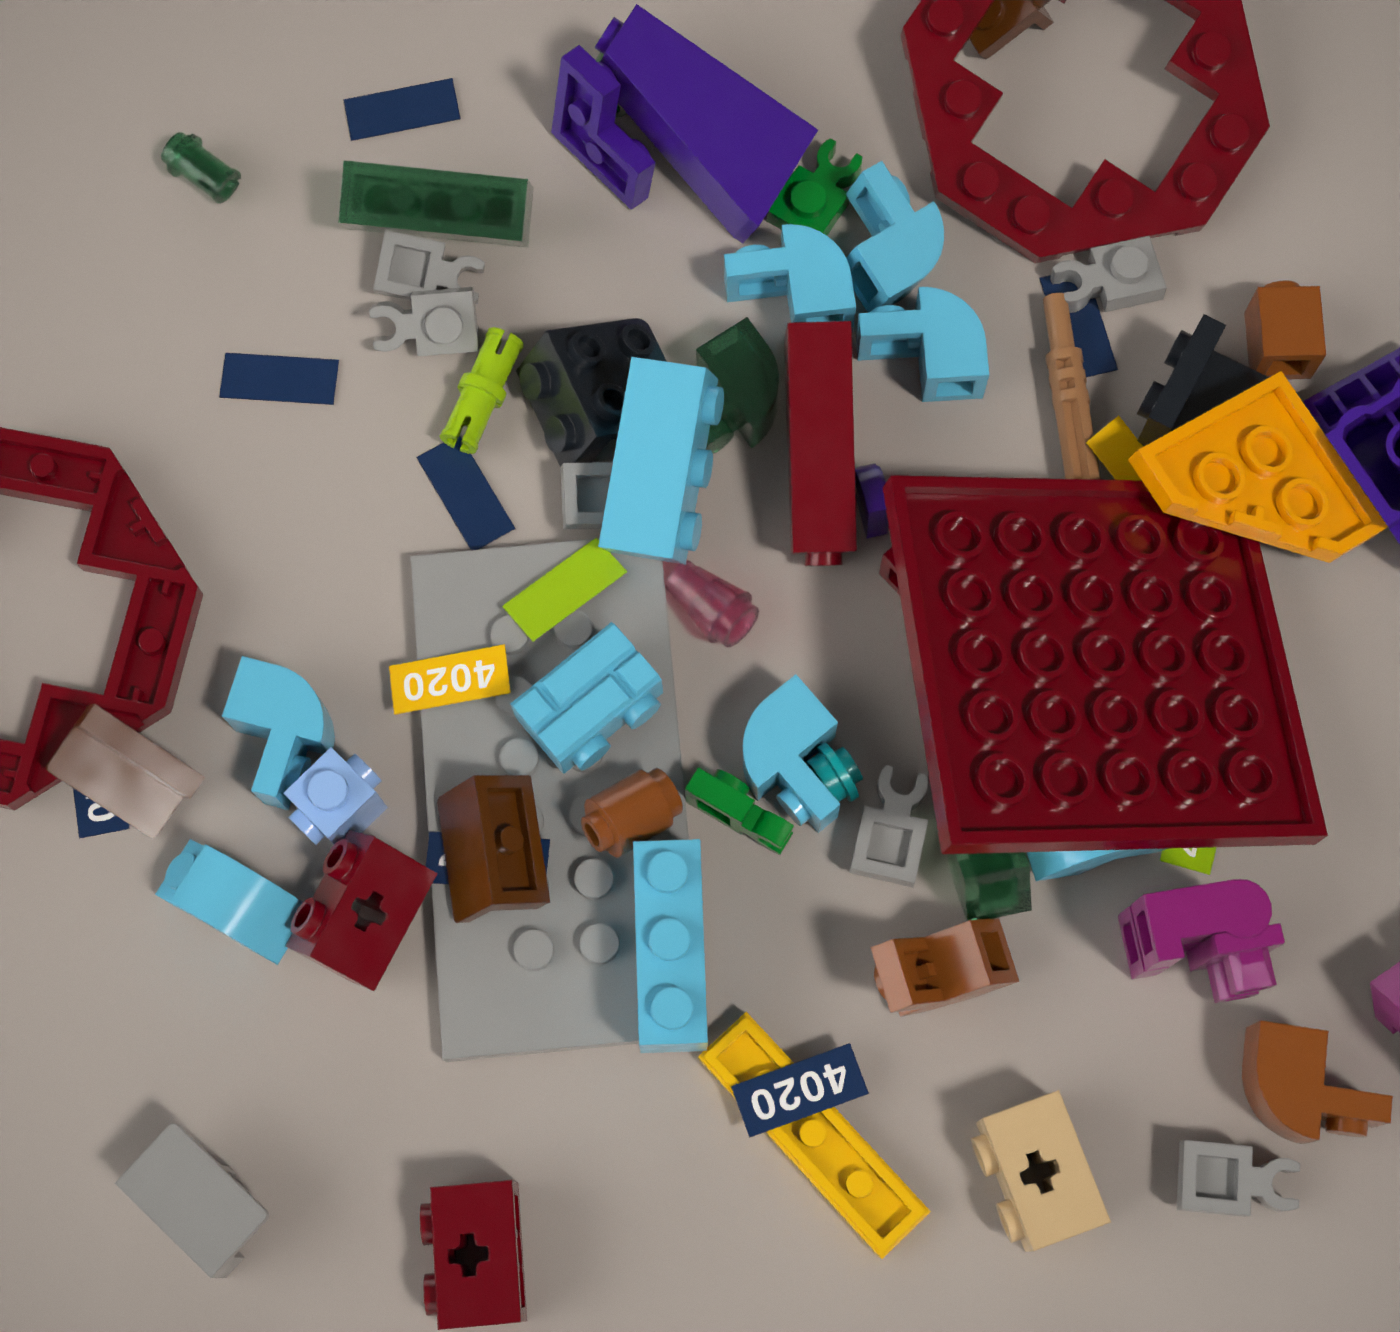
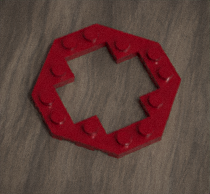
M921 0L903 26L900 37L905 60L908 59L914 87L913 97L922 139L925 140L929 156L930 176L935 198L1035 264L1060 259L1063 255L1089 251L1091 248L1150 236V238L1170 234L1178 236L1201 231L1270 128L1242 0H1164L1195 20L1164 69L1214 102L1155 191L1104 159L1072 208L972 143L1001 100L1003 92L955 60L995 0ZM1059 0V1L1062 2L1063 4H1065V2H1066L1067 0Z
M0 427V495L90 511L91 515L76 564L85 572L135 581L104 695L42 683L25 744L0 739V808L15 811L62 782L46 770V765L89 704H96L138 733L172 712L202 602L203 592L122 464L109 447Z

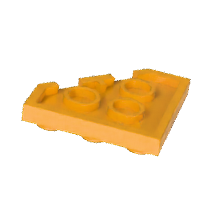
M1282 371L1138 449L1128 459L1163 513L1327 563L1333 562L1388 527Z

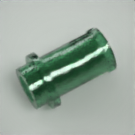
M183 132L173 135L166 143L161 154V160L167 164L166 169L168 173L174 177L182 175L211 196L212 200L218 204L227 201L236 191L239 185L238 180L241 179V173L202 146V139L198 135H186Z

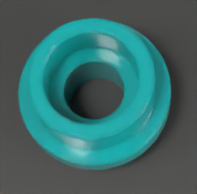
M826 742L816 747L818 754L806 761L807 766L838 802L845 798L849 802L859 798L855 784L863 780V776L849 752L843 746L833 751Z

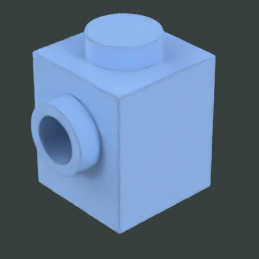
M330 747L284 792V795L297 807L288 818L315 845L324 837L334 845L339 840L344 839L349 830L363 833L388 808L374 790L382 780L355 753L345 761Z

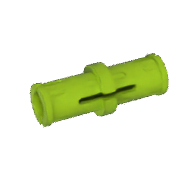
M492 327L487 330L486 338L471 372L464 373L459 381L457 388L461 394L445 428L439 435L445 444L454 448L463 427H468L462 438L463 443L459 450L464 453L475 454L477 452L479 441L493 409L500 408L506 398L507 393L503 387L519 353L524 347L522 340L510 333L502 353L497 354L505 331L500 328Z

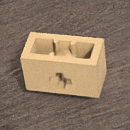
M1059 1090L984 1117L976 1122L980 1135L971 1138L972 1146L985 1177L993 1174L997 1177L1005 1200L996 1203V1207L1004 1231L1011 1243L1021 1240L1025 1252H1031L1111 1223ZM1028 1154L1031 1155L1035 1164L1047 1163L1050 1167L1051 1176L1042 1180L1045 1193L1041 1194L1036 1184L1024 1185L1021 1180L1020 1172L1029 1167V1161L1026 1156Z

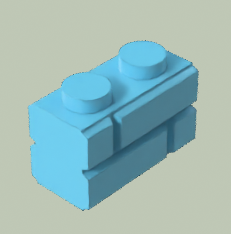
M611 622L510 703L519 723L536 743L540 745L558 769L565 774L575 765L583 771L599 761L611 747L606 739L625 724L631 729H636L649 720L660 708L661 703L657 698L664 692L662 679L640 652H637L633 644L620 629Z

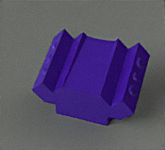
M1400 348L1302 402L1400 546Z

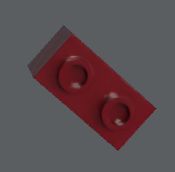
M349 830L346 837L336 842L327 854L323 864L325 875L313 897L306 899L295 912L290 926L292 935L285 947L352 983L375 991L438 873L374 836ZM354 900L361 904L358 914L351 909Z
M514 1180L430 1187L431 1203L420 1205L423 1245H433L434 1273L425 1274L423 1282L426 1315H437L438 1330L527 1321L519 1183ZM468 1235H474L476 1245L487 1247L489 1252L488 1260L477 1263L476 1276H470L469 1266L458 1264L456 1260L457 1250H463L468 1246Z

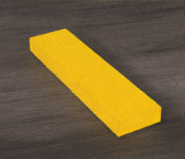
M747 1011L708 1046L707 1051H703L698 1056L700 1062L734 1099L735 1096L731 1086L794 1064ZM835 1107L765 1132L880 1259H883L931 1212Z

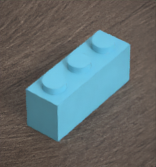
M631 357L598 547L616 554L686 565L688 550L696 551L702 531V515L695 513L699 487L707 488L713 468L712 450H706L710 425L719 424L724 405V390L722 387H717L718 378L706 367Z
M700 839L633 841L640 1053L707 1051Z

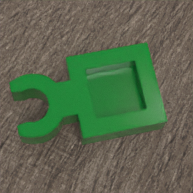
M831 138L826 140L818 150L815 172L813 173L798 165L769 209L767 222L782 230V225L794 224L807 226L828 235L849 205L846 191L842 190V188L851 186L861 174L863 156L856 153L847 166L836 167L830 163L836 152V141Z
M698 767L685 788L686 803L740 835L745 833L765 848L781 855L793 835L794 825L782 817L755 805V800L747 796L750 788L737 777L721 769H717L714 775H711Z

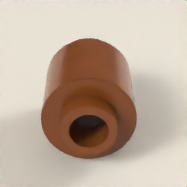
M654 768L649 772L638 770L587 799L584 803L586 816L581 818V826L586 838L598 852L606 850L612 856L619 858L633 850V841H648L673 825V818L683 811L682 800L672 780L661 769Z

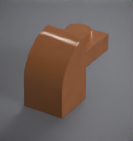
M999 918L968 920L925 937L891 939L870 947L876 964L874 979L878 991L887 1000L890 1013L899 1012L900 1017L944 1007L1020 982Z
M1260 1020L1246 1027L1242 1082L1251 1109L1268 1129L1286 1140L1306 1144L1320 1140L1321 1120L1326 1121L1325 1132L1350 1137H1367L1368 1127L1373 1128L1391 1123L1393 1096L1324 1085L1329 1031Z

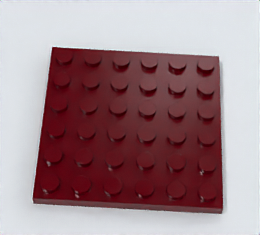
M890 475L883 487L941 854L1316 845L1328 836L1262 551L1258 541L1163 513L1142 480Z

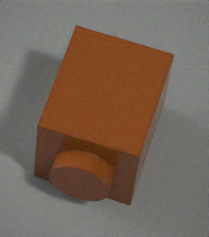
M1283 280L1269 283L1264 287H1258L1244 312L1249 368L1268 377L1282 371L1287 380L1311 379L1326 356L1320 286H1299L1297 282Z

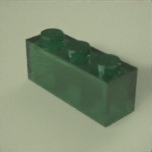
M344 160L338 223L350 230L385 233V230L419 237L528 248L534 187L528 179Z

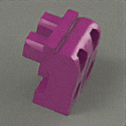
M1233 879L1143 894L1118 915L1131 979L1156 976L1184 959V952H1186L1190 972L1207 969L1215 1003L1254 997L1259 994V991L1276 986L1277 983L1269 952L1285 944L1281 923L1269 925L1272 917V903L1267 893L1258 884L1250 880Z

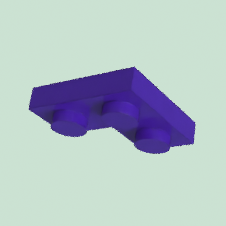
M578 45L561 57L551 133L632 210L648 199L656 162L651 158L649 151L640 141L631 139L615 124L621 84L617 81L614 73L606 64L597 62L587 51Z

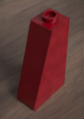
M851 321L787 323L784 336L791 555L805 554V566L843 565L842 554L857 551Z

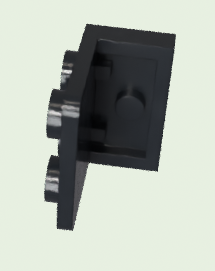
M1203 314L1193 335L1184 330L1180 331L1164 364L1174 368L1166 385H1162L1154 381L1137 412V415L1147 419L1137 440L1143 446L1269 378L1214 351L1226 324Z
M640 318L547 330L517 368L516 373L520 379L522 392L529 399L544 431L545 441L549 449L554 452L560 467L563 463H592L610 440L617 439L631 357L667 362L646 321Z

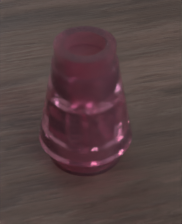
M690 560L686 561V565L678 564L666 580L665 589L673 595L674 599L710 643L720 642L727 648L732 647L750 632L757 621L759 609L751 603L752 595L749 592L700 566H696Z

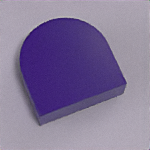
M876 463L855 467V496L867 539L886 535L889 530L883 493L886 481L880 466H877Z

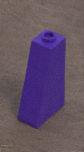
M636 4L624 23L613 17L595 46V49L604 54L600 62H603L612 70L617 81L621 84L618 104L735 239L744 243L760 226L818 132V129Z

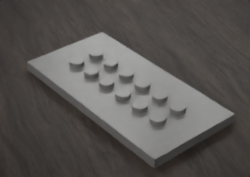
M593 539L411 556L417 661L505 644L511 691L509 694L420 710L428 837L429 832H441L437 804L439 796L473 775H531L540 838L550 839L547 867L550 903L539 909L490 911L469 923H456L453 917L449 885L432 884L442 1058L445 1062L639 1044L633 850L619 858L612 856L606 850L598 852L586 838L581 826V818L586 816L584 803L590 797L638 770L649 772L654 768H659L668 775L678 790L682 800L683 811L673 818V825L648 841L689 840L663 561L610 552L626 569L627 573L532 642L502 606ZM612 622L662 679L664 693L657 698L661 706L649 720L638 728L631 729L625 724L606 739L611 747L594 765L583 771L575 765L563 774L542 750L540 745L536 743L519 723L510 703Z

